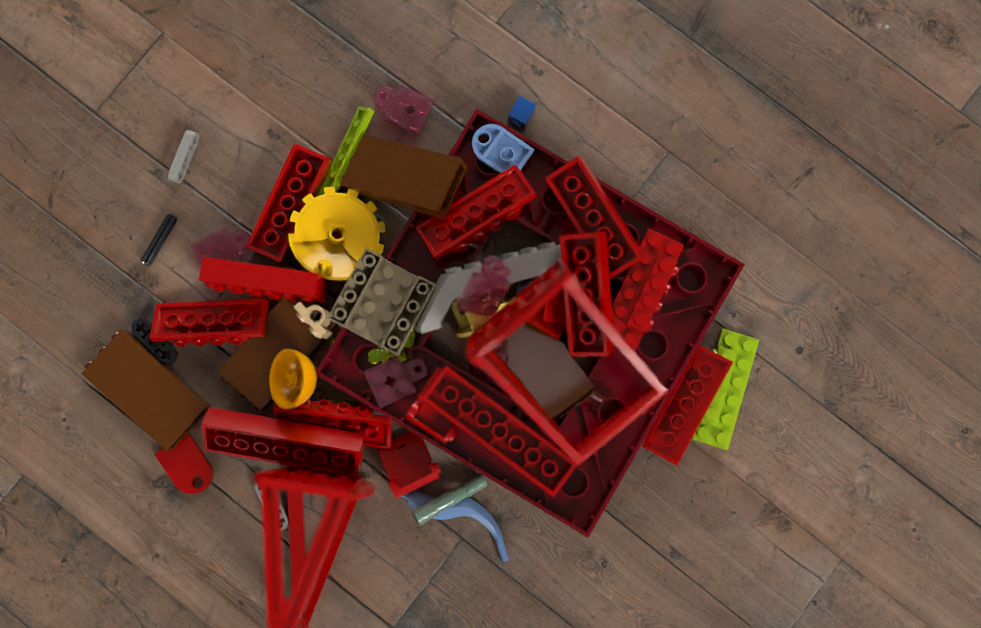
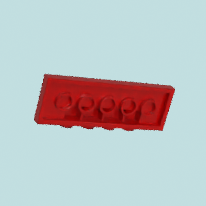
M515 164L453 203L445 219L433 216L417 226L416 229L435 260H438L452 250L454 252L465 251L469 247L468 244L474 240L478 242L484 239L485 233L490 230L496 231L500 229L504 221L516 219L519 216V212L522 211L520 207L537 196Z
M649 228L639 246L645 258L629 268L612 304L613 326L634 351H636L645 331H650L654 324V320H651L654 312L658 314L661 309L662 302L659 301L662 295L666 296L671 285L668 284L670 277L674 278L678 272L679 267L676 264L684 247V244Z
M266 298L157 303L149 338L152 341H172L178 347H186L187 343L204 346L205 343L209 342L218 346L223 345L224 342L240 345L242 341H248L249 337H264L269 301Z
M699 345L653 424L642 447L678 466L734 362Z
M308 399L297 407L283 409L274 403L273 413L275 419L365 434L364 446L391 449V418L383 415H374V409L369 408L367 405L350 406L346 402L334 404L328 400L311 401Z

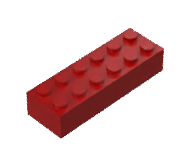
M296 143L293 144L246 244V248L286 266L292 253L288 234H294L296 224L290 221L293 211L300 213L306 205L302 201L304 197L310 193L314 198L317 197L332 165L328 157Z
M575 157L545 178L579 233L606 231L609 279L614 278L645 258L644 253L583 157Z
M606 231L559 236L562 260L568 266L576 283L613 325ZM564 287L569 357L609 356L615 352L614 342Z
M203 257L198 279L205 283V287L212 288L214 291L224 292L225 289L239 295H243V292L249 293L250 296L254 297L265 295L273 300H280L281 297L289 302L299 303V300L305 301L306 304L317 306L318 303H325L329 282L319 273Z

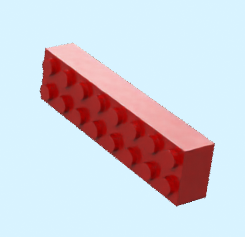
M445 366L422 397V400L553 497H555L577 466L570 457L447 366Z
M209 407L201 423L204 451L357 478L363 463L365 434L211 407Z

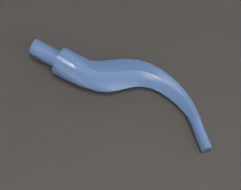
M416 489L400 498L407 501L406 506L415 510L437 497H431ZM466 497L454 506L440 512L439 516L433 518L436 520H446L459 516H468L478 520L493 535L501 561L506 562L509 560L497 523L483 506L471 498Z

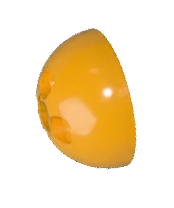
M284 349L276 355L270 369L269 385L272 398L283 409L294 408L306 402L316 386L317 377L314 365L303 353L293 349Z

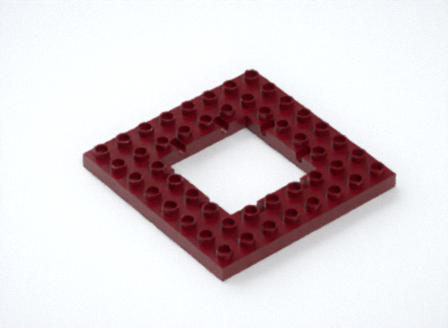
M476 108L448 154L461 158L467 166L452 204L499 175L495 170L481 162L475 156L472 148L475 132L484 125L495 124L503 127L535 149L522 168L521 173L537 197L521 206L522 211L519 212V216L509 221L528 232L532 231L538 234L545 242H555V245H560L559 236L579 233L545 179L568 163V161ZM482 134L478 137V140L481 143H487L489 137ZM599 179L597 181L638 246H640L648 228L684 244L676 264L679 267L678 272L674 278L670 277L668 282L671 285L667 295H662L659 301L662 302L661 309L658 314L654 312L651 320H654V324L650 331H645L635 351L669 392L658 400L654 407L651 406L647 409L645 415L642 413L610 439L606 446L600 447L596 454L593 453L581 464L577 465L555 497L544 491L459 426L455 428L457 434L452 442L447 441L445 444L405 418L436 368L439 367L443 370L447 366L566 454L515 400L427 349L425 346L435 330L419 333L413 328L401 353L397 356L342 327L316 370V375L382 415L390 417L392 421L589 538L745 265ZM413 211L385 260L436 284L439 276L446 273V269L461 267L463 269L465 268L464 264L476 262L494 231L490 230L485 233L486 236L481 241L476 242L474 240L468 244L469 247L463 252H454L452 250L438 260H435L416 229L417 226L433 216ZM629 268L610 280L621 286ZM615 343V352L609 356H598L587 375L597 392L565 414L558 425L575 446L583 440L584 436H589L593 429L596 430L632 401V397L638 396L641 393L640 390L644 391L651 385Z

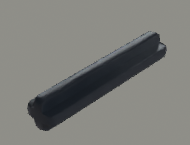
M169 213L166 215L141 258L142 263L148 266L152 265L174 227L177 217Z

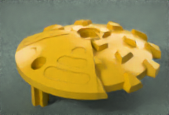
M335 187L323 188L325 193L314 198L310 193L304 197L302 201L306 205L300 213L293 211L290 221L296 223L294 234H288V241L294 257L308 272L319 273L326 280L347 281L365 248L379 255L382 254L384 245L379 244L380 233L385 232L384 221L377 222L373 214L377 208L371 201L365 204L357 198L359 192L348 189L347 194L335 193ZM338 232L342 238L335 239L332 233Z

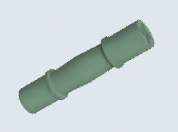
M481 473L472 476L464 482H460V485L446 491L433 501L429 500L426 504L412 511L416 523L420 526L435 516H439L440 512L454 506L466 497L470 498L471 495L485 488L487 482Z

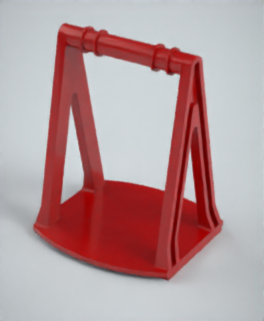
M562 258L556 261L468 336L466 357L469 361L487 371L577 465L581 464L593 453L596 454L600 447L606 446L610 439L642 413L645 415L647 409L651 406L654 407L655 403L669 392L576 283ZM563 286L651 384L644 391L640 390L641 393L638 396L632 397V401L596 430L593 429L589 436H584L583 440L576 446L493 348L540 309Z
M294 466L263 470L254 475L253 482L260 487L262 501L267 628L309 627L358 499L372 496L375 493V486L371 482L365 481V476H358L357 478ZM280 489L287 490L291 598L284 596ZM303 493L326 496L329 499L307 557Z

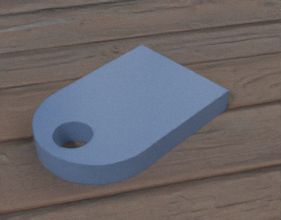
M488 124L479 128L472 140L475 156L499 174L515 164L521 171L535 151V149L506 129L495 124ZM485 134L489 137V141L481 143L478 137Z

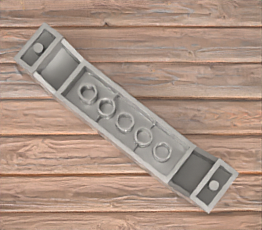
M547 242L537 245L538 249L536 247L520 249L519 254L518 252L502 254L501 259L499 257H490L483 259L482 264L480 262H471L464 264L465 268L463 269L461 267L446 269V273L439 276L436 282L437 286L420 315L414 330L419 333H425L441 328L440 322L455 298L541 275L561 258L560 245H555V242Z

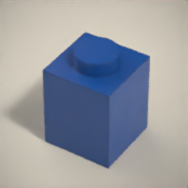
M519 96L508 115L510 124L515 128L519 129L521 127L525 129L535 112L536 104Z

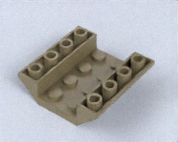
M365 248L327 319L399 356L437 285L385 260L383 256Z

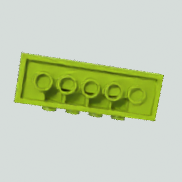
M723 328L720 330L716 347L712 351L734 363L692 440L728 450L759 339Z

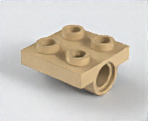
M301 302L294 307L298 311L296 316L303 323L305 322L311 326L309 330L315 337L328 340L333 335L327 328L331 324V320L327 319L330 314L327 310L317 305L308 307ZM321 313L320 320L316 321V316Z

